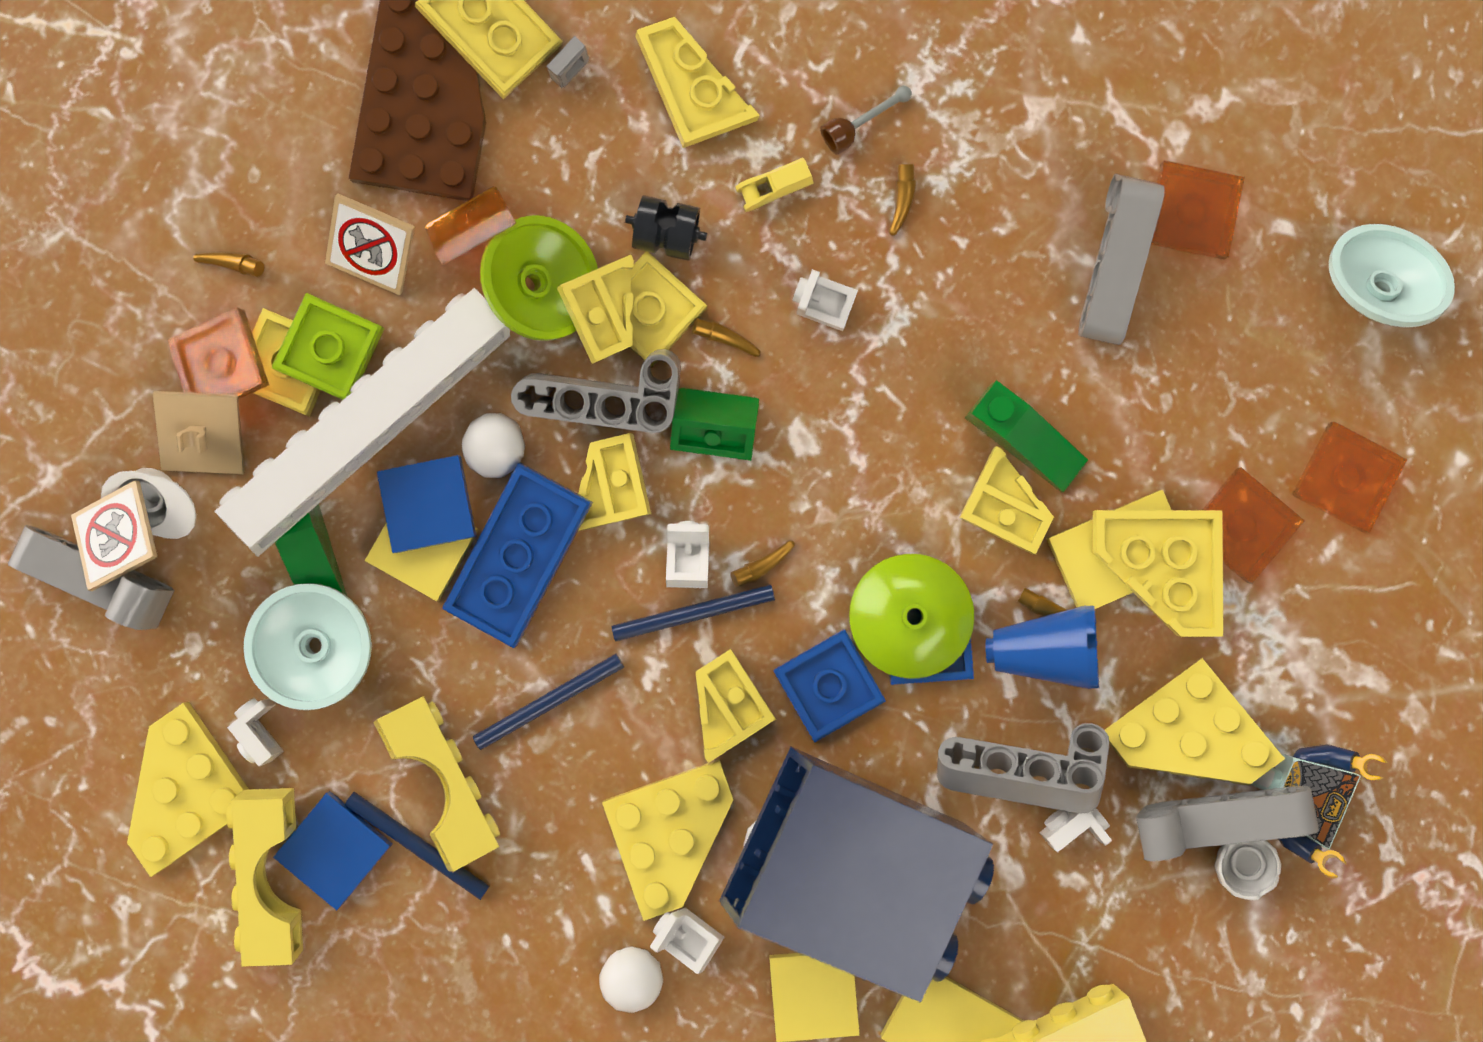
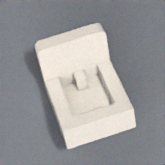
M812 269L809 279L800 278L792 300L799 303L797 315L843 331L858 290L820 277V272Z
M694 521L668 524L666 587L708 588L709 526Z
M253 698L246 702L234 713L238 719L227 727L238 740L237 748L241 755L250 763L256 762L258 766L272 762L284 752L258 720L276 705L270 698L260 700L259 702Z
M1096 808L1089 813L1058 810L1044 822L1046 828L1039 832L1056 852H1059L1087 829L1105 846L1112 841L1105 832L1110 825Z
M685 907L671 914L667 912L660 918L653 930V933L657 936L650 948L656 953L665 949L696 974H699L705 970L725 937Z

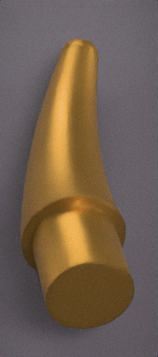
M914 164L898 165V181L896 182L897 201L893 221L889 229L891 236H895L900 230L914 198L916 189Z
M215 252L200 253L193 256V260L197 263L217 265L255 277H260L265 269L262 261L256 260L247 254Z
M698 318L695 319L692 326V334L705 337L708 341L737 348L754 357L760 355V350L731 329L713 320L709 322Z
M789 540L770 554L732 571L730 575L733 584L739 587L749 582L754 583L762 578L795 547V542Z
M1026 587L1017 600L1020 604L1031 609L1030 612L1041 616L1067 610L1047 599L1042 594L1038 595Z

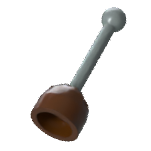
M900 86L896 90L895 95L852 122L844 118H835L820 127L821 134L829 149L836 155L848 149L855 140L856 128L899 101H909L912 96L911 89L907 86Z

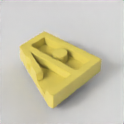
M628 255L557 287L592 364L633 346V325L630 322V314L633 310L631 269L634 268V260L632 255Z
M627 433L591 442L586 458L587 470L581 479L578 494L592 501L593 504L578 531L651 514L634 435Z
M995 446L959 518L1034 555L1037 553L1054 516L1044 503L1038 500L1032 492V487L1022 475H1019L1006 458V453L1003 449Z
M731 649L696 671L704 755L708 763L776 720Z

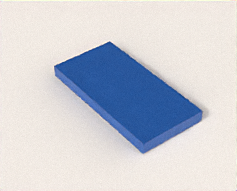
M518 463L442 609L512 648L517 647L593 502L530 467Z

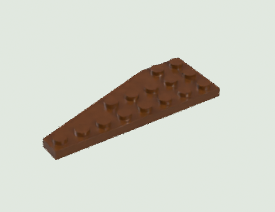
M380 0L349 179L353 183L473 202L486 127L479 73L415 7V2L418 0Z

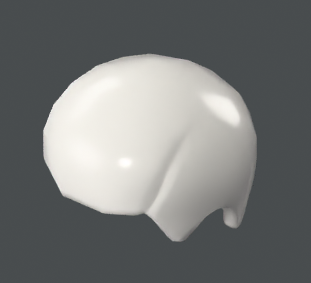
M485 413L473 420L462 438V452L469 468L485 478L504 477L514 471L517 464L521 463V459L524 457L525 444L520 426L516 421L502 413Z
M1266 840L1222 845L1218 850L1214 866L1222 886L1233 896L1252 901L1259 900L1263 895L1273 890L1278 884L1279 874L1281 873V861L1277 850Z
M633 946L617 950L610 955L599 974V985L605 1001L614 1009L628 1013H635L652 1005L659 996L663 984L660 963L647 950Z

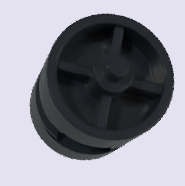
M643 195L637 213L634 216L626 215L625 223L631 224L632 229H634L632 237L633 249L656 253L662 248L665 250L666 256L689 261L694 243H697L698 239L703 241L707 239V233L701 232L700 227H698L700 207L677 203L671 208L668 207L664 199Z

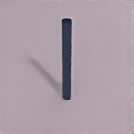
M767 585L612 625V633L616 642L775 601L772 586Z
M617 653L487 727L473 736L475 744L482 750L624 668L621 659Z
M353 792L346 801L345 806L479 900H481L490 887L463 867L454 872L448 871L435 847L356 792Z

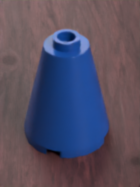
M1084 605L998 628L993 631V638H986L987 663H994L995 671L1086 689L1099 688L1095 605Z

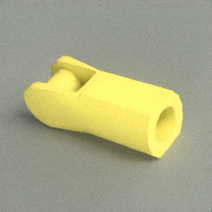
M801 158L770 172L747 179L736 185L735 189L737 193H742L746 202L743 208L745 212H749L813 184V179L805 159ZM767 182L771 193L761 196L757 186Z

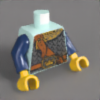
M1329 744L1299 748L1293 756L1282 754L1285 759L1251 785L1261 790L1291 786L1311 787L1319 831L1306 836L1278 840L1284 848L1307 862H1317L1319 869L1327 877L1332 879L1338 878L1337 875L1326 870L1325 863L1330 858H1337L1346 864L1343 856L1334 850H1330V847L1361 777L1353 772L1358 769L1369 780H1381L1383 777L1373 776L1368 772L1367 765L1373 759L1385 763L1387 761L1384 757L1369 754L1362 758L1356 751ZM1322 846L1325 847V848H1327V849H1329V850L1323 852V851H1322Z

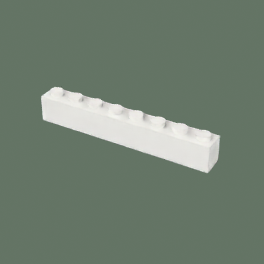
M475 288L466 295L461 293L455 296L445 308L446 312L435 322L429 320L420 326L412 342L403 349L397 347L391 351L383 360L384 366L372 376L366 374L356 381L351 388L352 393L341 403L333 402L328 405L319 415L318 419L320 421L308 431L301 430L293 435L287 442V449L275 459L268 458L254 470V477L242 488L239 486L232 488L221 498L219 502L221 506L215 510V513L257 557L510 337V329L495 316L486 299Z

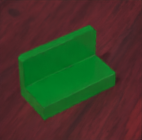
M679 388L672 419L670 450L751 461L759 399L756 397Z

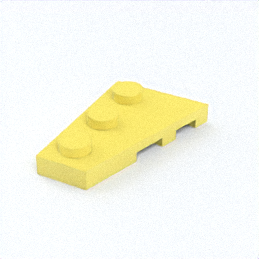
M675 17L637 30L636 39L683 148L758 120L760 116L751 104L747 105L735 91V86L726 75L723 77L706 58L707 53Z

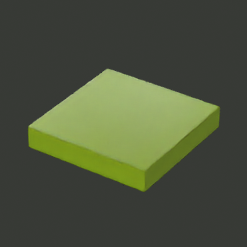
M306 293L271 368L344 400L352 393L351 388L356 381L363 377L385 328Z

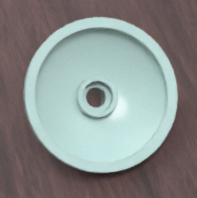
M1367 224L1355 227L1345 232L1338 239L1330 253L1329 272L1336 289L1353 309L1373 321L1396 327L1423 326L1438 319L1449 307L1454 297V278L1446 260L1427 241L1402 228L1384 224Z
M297 584L273 593L255 610L247 625L244 637V658L254 683L271 700L285 707L298 710L320 709L344 699L363 679L371 657V634L361 610L345 594L331 587L319 584ZM313 638L319 639L322 644L321 650L318 653H314L310 649L309 644Z

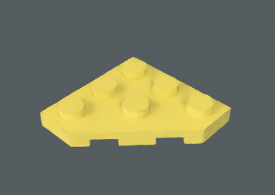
M1222 510L1093 511V553L1176 636L1223 637Z
M1203 658L1105 729L1109 736V744L1126 766L1130 768L1169 772L1170 774L1222 780L1249 786L1285 759Z
M189 702L182 703L149 726L127 844L150 877L158 874L227 825V808L231 800L243 790H249Z
M720 759L603 800L602 802L643 921L682 908L734 800Z

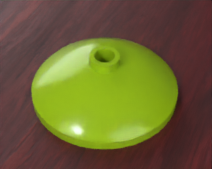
M525 216L507 223L489 240L481 261V285L492 312L510 330L533 340H556L577 331L557 287L598 269V266L585 240L570 226L551 217ZM526 278H530L534 282V291L526 286Z
M922 554L896 555L873 566L857 584L849 608L850 630L860 652L878 669L900 678H924L945 670L964 652L974 627L973 601L962 578L944 562ZM913 608H917L922 614L921 621L916 625L910 624L907 620V613Z

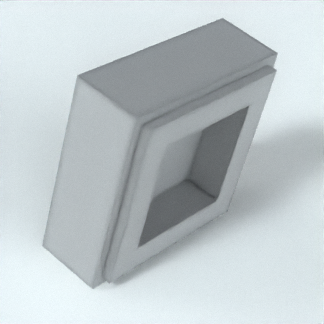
M574 36L547 65L551 79L561 88H565L589 62L586 46Z

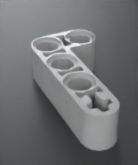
M1114 174L1105 203V210L1109 212L1080 319L1078 331L1080 337L1116 345L1122 344L1164 198L1163 185Z
M658 349L652 352L642 364L639 387L531 373L514 386L511 400L515 409L527 416L659 433L668 428L674 416L680 384L681 362L672 351ZM656 360L667 362L672 369V376L667 380L656 379L650 370L651 363ZM531 386H535L536 394L546 396L554 388L557 389L554 397L543 396L535 403L531 402V395L524 393ZM568 390L579 392L584 399L583 408H570L564 400L565 392ZM609 396L621 398L625 403V413L621 415L611 414L605 407V399ZM655 401L663 404L667 410V417L662 420L651 419L646 413V404Z
M25 525L8 561V565L12 568L107 610L105 616L108 619L136 630L158 628L174 593L172 587L135 570L94 591H88L78 545L29 525Z
M1093 723L1078 725L1071 734L1067 756L962 737H952L946 739L939 747L937 778L941 785L952 791L1074 813H1089L1097 808L1100 802L1106 774L1109 736L1103 728ZM1081 748H1089L1092 749L1094 752H1086L1083 751ZM992 769H1001V770L1005 771L1006 773H1004V774H996V773L992 772L991 770H992ZM1041 776L1046 778L1048 781H1037L1033 777ZM1076 784L1088 785L1090 789L1079 788Z
M1291 786L1165 801L1143 807L1136 816L1144 859L1147 861L1173 859L1181 856L1189 848L1300 837L1319 831L1310 786Z

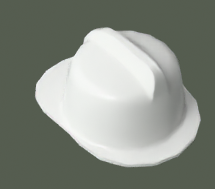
M141 468L136 471H120L110 476L102 486L101 498L134 480L140 481L152 535L179 539L188 535L195 527L197 515L190 496L181 486L173 482L168 475L160 470Z

